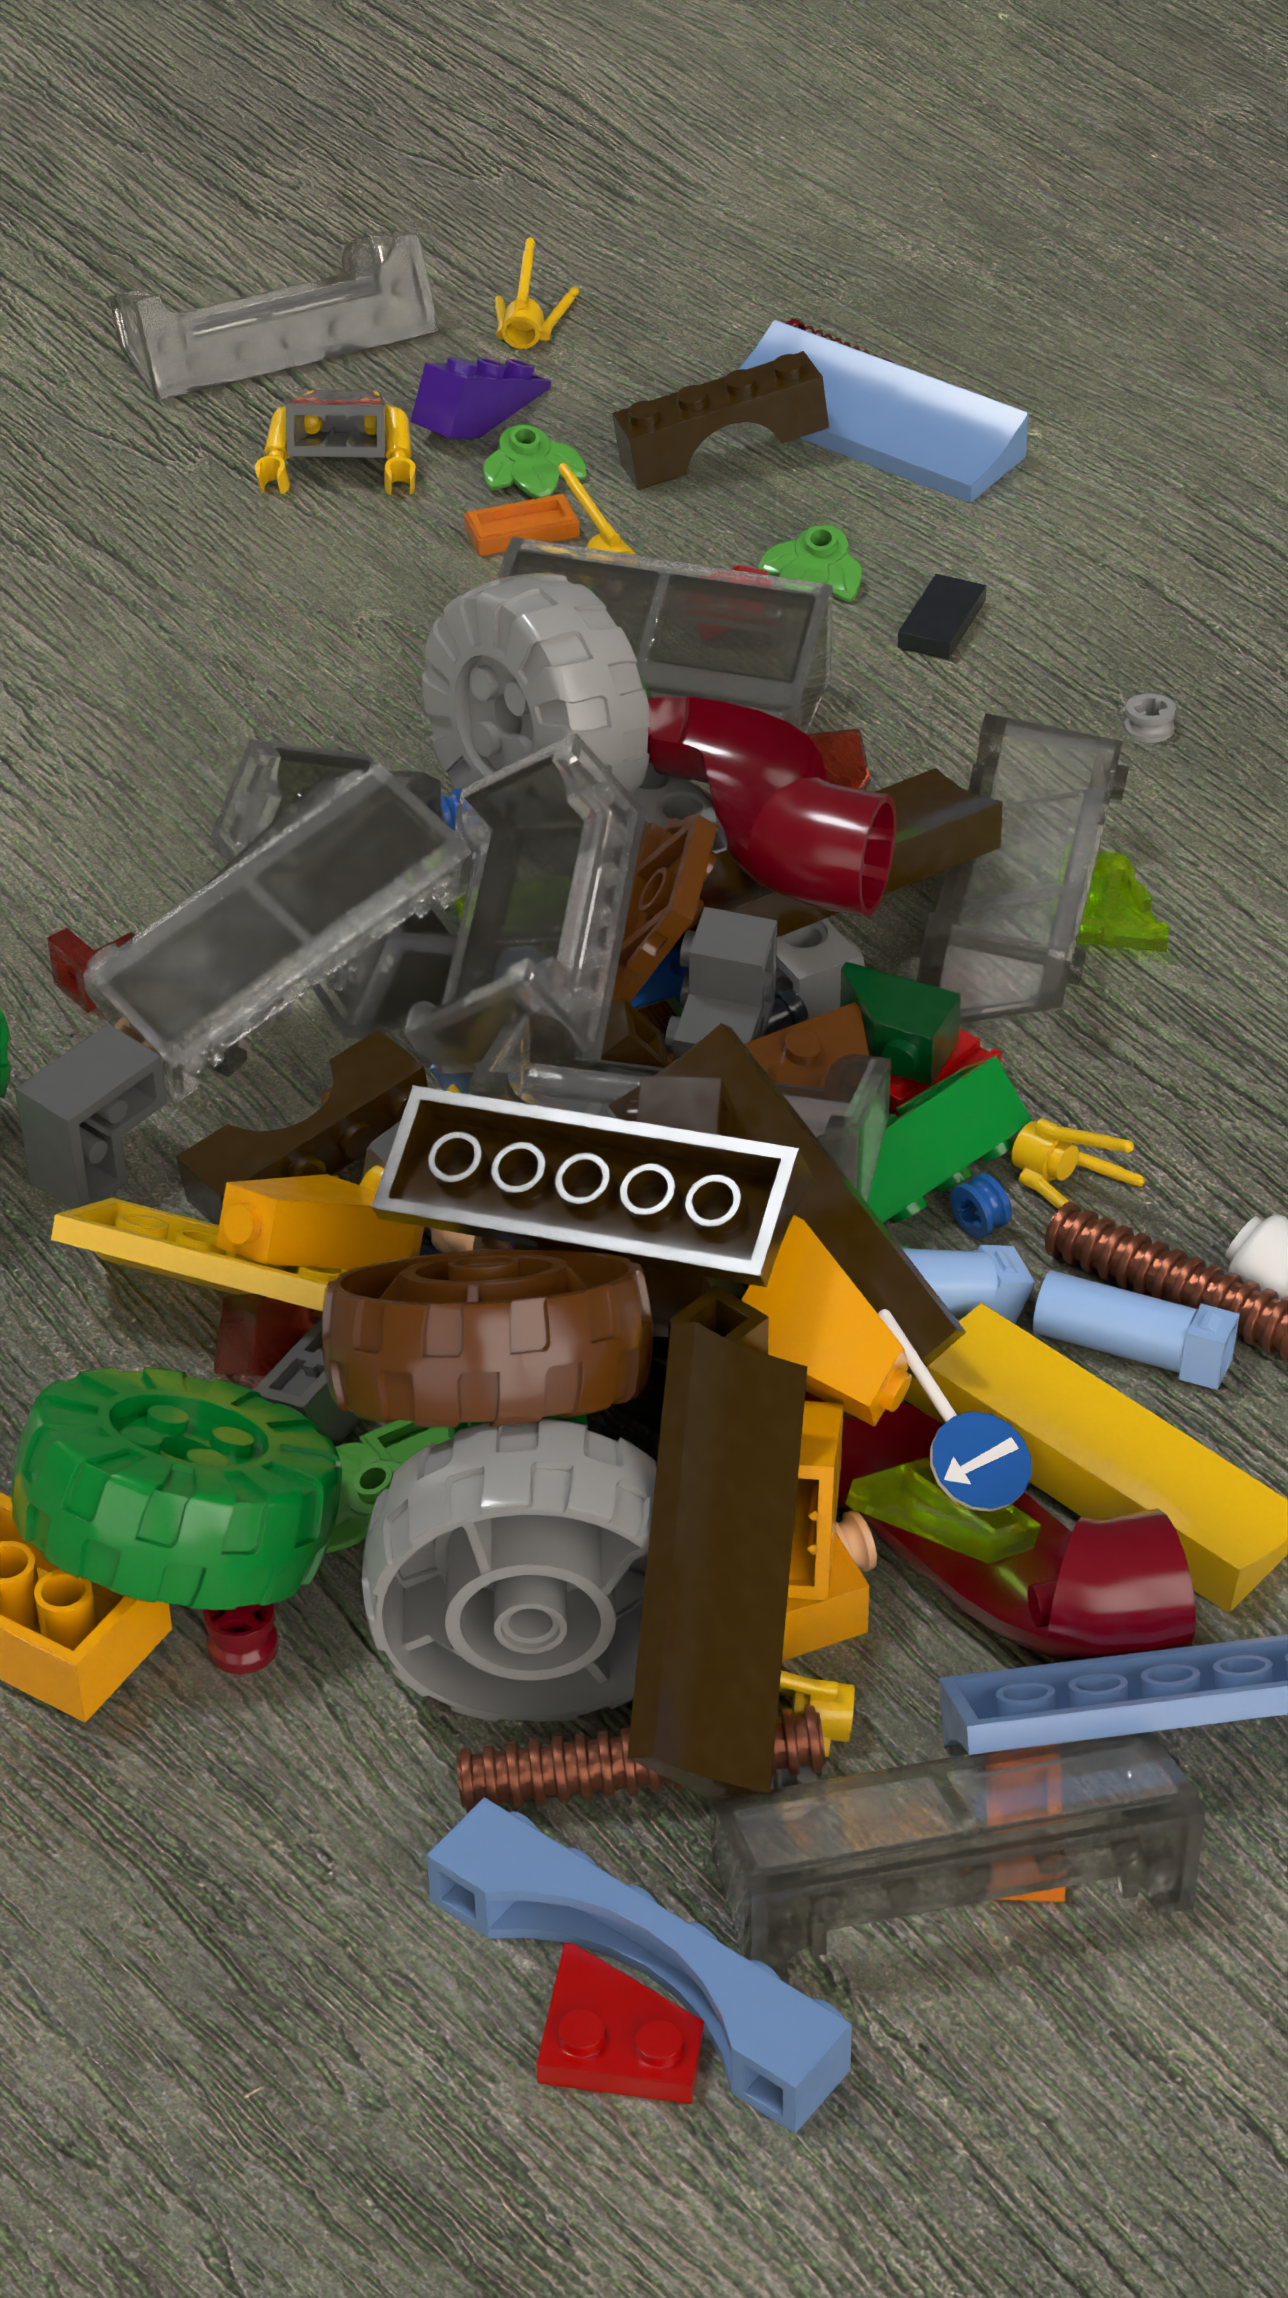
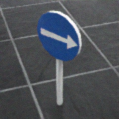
M882 1309L878 1315L904 1347L908 1366L945 1421V1424L937 1431L930 1447V1467L937 1484L953 1501L971 1510L991 1512L1009 1507L1025 1492L1031 1478V1455L1024 1439L1009 1423L992 1414L968 1412L957 1415L891 1312L887 1309Z

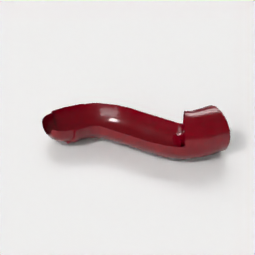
M692 696L687 698H647L651 727H648L647 753L650 754L648 763L653 764L654 770L660 775L709 784L719 836L732 858L744 873L759 885L801 903L829 911L869 917L875 913L883 898L894 856L896 809L894 800L890 795L830 784L822 755L811 738L790 722L775 716L731 703Z
M807 1391L805 1392V1401L826 1402ZM903 1402L894 1412L885 1409L875 1427L863 1420L843 1416L841 1471L837 1506L849 1511L857 1510L875 1533L963 1611L1012 1643L1046 1656L1075 1660L1192 1646L1196 1625L1192 1579L1178 1533L1167 1514L1160 1509L1101 1519L1081 1517L1076 1522L1073 1531L1066 1528L1025 1492L1009 1507L991 1512L971 1510L953 1501L941 1489L930 1467V1447L937 1431L943 1424L916 1407Z

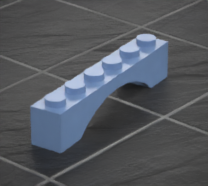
M484 1797L426 1855L430 1902L486 1938H531L576 1944L579 1947L609 1955L649 1976L675 1996L690 2013L704 2020V2030L722 2061L731 2093L794 2134L851 2070L852 2023L845 2020L833 2005L821 1999H811L783 1982L777 1973L765 1963L758 1960L749 1961L720 1943L716 1936L705 1926L696 1922L688 1923L660 1906L643 1888L633 1884H624L597 1867L596 1863L583 1851L577 1848H566L543 1834L523 1814L515 1811L508 1812Z

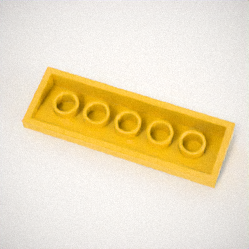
M108 1198L55 1214L51 1240L94 1251L101 1260L317 1317L323 1316L324 1292L328 1282L336 1280L339 1274L351 1270L266 1265L215 1247L219 1225L116 1198Z
M980 1303L958 1321L966 1333L926 1367L957 1415L968 1412L987 1413L1009 1423L1022 1436L1031 1455V1478L1029 1482L1081 1517L1095 1519L1110 1518L1157 1508L1167 1514L1178 1533L1184 1549L1192 1579L1193 1591L1229 1614L1288 1555V1499L983 1303ZM916 1377L913 1378L904 1400L944 1425L945 1421Z

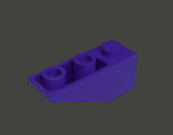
M449 356L446 363H425L410 422L448 438H481L550 389L552 381L533 374L535 370L534 365L516 359L507 358L505 364L492 359L478 357L476 363L463 358Z

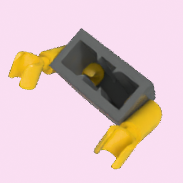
M311 390L286 403V406L279 407L274 412L264 449L266 456L260 458L255 464V472L261 493H264L265 485L268 482L277 480L280 494H284L290 488V481L284 461L289 456L386 457L388 461L385 463V492L388 495H392V483L398 481L409 485V495L415 492L416 466L409 459L411 458V441L408 417L402 409L385 404L379 391Z

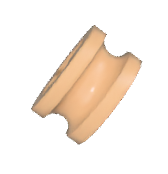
M857 1510L844 1512L842 1521L835 1524L836 1533L861 1571L867 1572L875 1569L877 1565L876 1547L865 1519Z

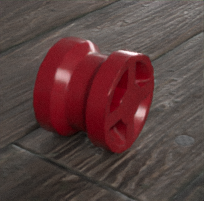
M259 1604L238 1606L231 1610L203 1609L205 1629L208 1632L209 1658L216 1667L227 1673L248 1674L265 1668L275 1658L279 1647L276 1627L273 1625L275 1622L273 1604L265 1606Z

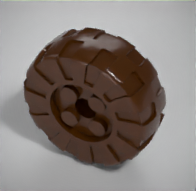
M539 1248L484 1249L421 1255L388 1260L387 1262L348 1270L339 1274L336 1280L329 1281L325 1288L322 1316V1353L329 1392L332 1400L341 1411H354L357 1418L383 1423L398 1420L414 1421V1426L457 1427L460 1422L489 1421V1426L535 1423L541 1421L544 1416L554 1415L561 1418L583 1416L608 1409L611 1404L628 1402L639 1396L649 1382L653 1324L645 1272L638 1263H631L628 1258L607 1253Z

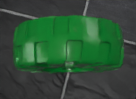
M113 1367L95 1368L80 1371L76 1378L67 1381L57 1379L35 1398L22 1430L13 1464L12 1519L24 1541L31 1542L44 1554L45 1560L76 1578L82 1577L109 1588L111 1592L153 1603L158 1601L184 1605L192 1609L231 1610L238 1606L255 1604L265 1606L294 1596L302 1584L309 1585L316 1576L325 1557L336 1522L341 1491L342 1465L333 1442L330 1438L319 1434L320 1432L313 1421L288 1405L274 1404L263 1399L260 1392L225 1380L214 1379L213 1382L187 1377L186 1372L164 1368L144 1367L143 1371H116Z

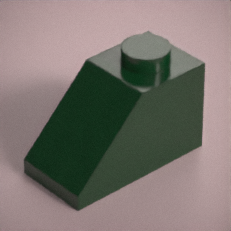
M845 962L841 968L840 1007L854 1002L860 1007L871 1067L877 1071L931 1086L959 1042L961 993Z

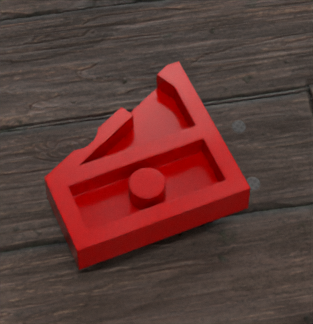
M564 1943L536 2064L537 2084L692 2104L704 2044V2020L578 1945Z

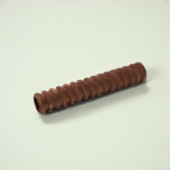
M1069 1201L1054 1213L1045 1234V1250L1048 1255L1059 1257L1063 1254V1259L1066 1263L1076 1265L1080 1262L1082 1270L1089 1273H1094L1098 1270L1100 1278L1107 1281L1116 1278L1117 1285L1122 1288L1129 1289L1134 1285L1135 1293L1146 1296L1152 1294L1154 1298L1198 1309L1202 1303L1239 1313L1236 1337L1243 1334L1244 1342L1254 1346L1261 1342L1263 1351L1271 1354L1279 1350L1281 1358L1288 1361V1297L1279 1300L1278 1292L1268 1288L1260 1292V1285L1254 1281L1248 1280L1242 1284L1241 1276L1236 1273L1230 1272L1224 1276L1223 1268L1212 1264L1206 1268L1204 1259L1194 1256L1188 1260L1186 1251L1175 1248L1170 1252L1167 1243L1158 1240L1152 1244L1149 1235L1138 1233L1134 1236V1231L1131 1227L1121 1225L1116 1228L1115 1220L1108 1217H1103L1099 1220L1097 1212L1089 1209L1081 1212L1080 1206L1074 1202Z
M813 1705L805 1706L804 1714L793 1715L791 1708L782 1709L781 1717H777L772 1778L777 1776L776 1770L788 1769L790 1776L799 1775V1767L811 1766L813 1773L822 1772V1764H826L820 1713L816 1712ZM622 1728L621 1736L609 1737L607 1730L599 1731L598 1739L586 1740L585 1733L575 1734V1742L567 1743L563 1742L562 1736L552 1737L551 1745L542 1746L539 1739H530L529 1747L518 1748L515 1741L507 1742L506 1750L495 1751L493 1744L483 1746V1753L472 1754L470 1747H464L460 1749V1755L456 1757L462 1808H466L467 1814L484 1797L500 1807L501 1803L512 1802L513 1808L518 1809L523 1808L524 1800L535 1799L537 1806H543L547 1803V1797L558 1796L559 1803H568L572 1794L581 1793L582 1800L585 1801L591 1800L593 1792L604 1791L605 1797L610 1798L615 1797V1789L627 1788L628 1794L634 1795L639 1792L638 1786L650 1785L651 1792L661 1791V1784L673 1782L674 1789H683L684 1786L627 1759L630 1728Z

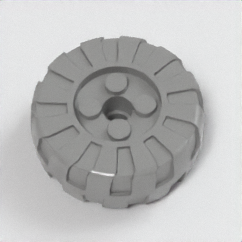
M554 573L523 574L500 578L473 588L450 601L444 608V615L437 618L427 639L424 651L427 658V666L422 675V697L424 711L429 715L433 734L430 739L441 770L448 773L455 788L460 787L466 793L474 819L483 821L492 829L493 835L515 844L532 843L537 845L559 842L580 836L604 826L624 813L633 803L630 798L636 788L643 784L650 756L647 753L648 727H651L646 690H643L636 666L637 659L621 627H617L606 611V605L584 585L572 584L568 582L566 576Z
M542 1418L538 1423L489 1426V1422L470 1426L456 1432L455 1437L441 1444L430 1443L415 1453L393 1473L390 1488L385 1489L377 1497L367 1529L362 1563V1587L368 1629L376 1649L385 1651L388 1656L391 1671L402 1682L423 1697L429 1695L450 1705L454 1712L497 1722L499 1719L534 1722L578 1720L579 1715L605 1707L614 1709L632 1700L634 1697L656 1479V1461L621 1437L617 1442L603 1435L588 1431L587 1425Z

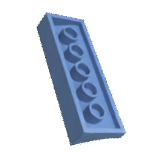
M775 319L756 348L738 369H749L774 361L781 355L796 354L804 351L823 376L829 428L800 437L799 439L968 503L973 502L1026 457L1029 412Z
M1288 1634L941 1677L938 1679L944 1747L963 1745L968 1754L971 1755L1287 1715Z

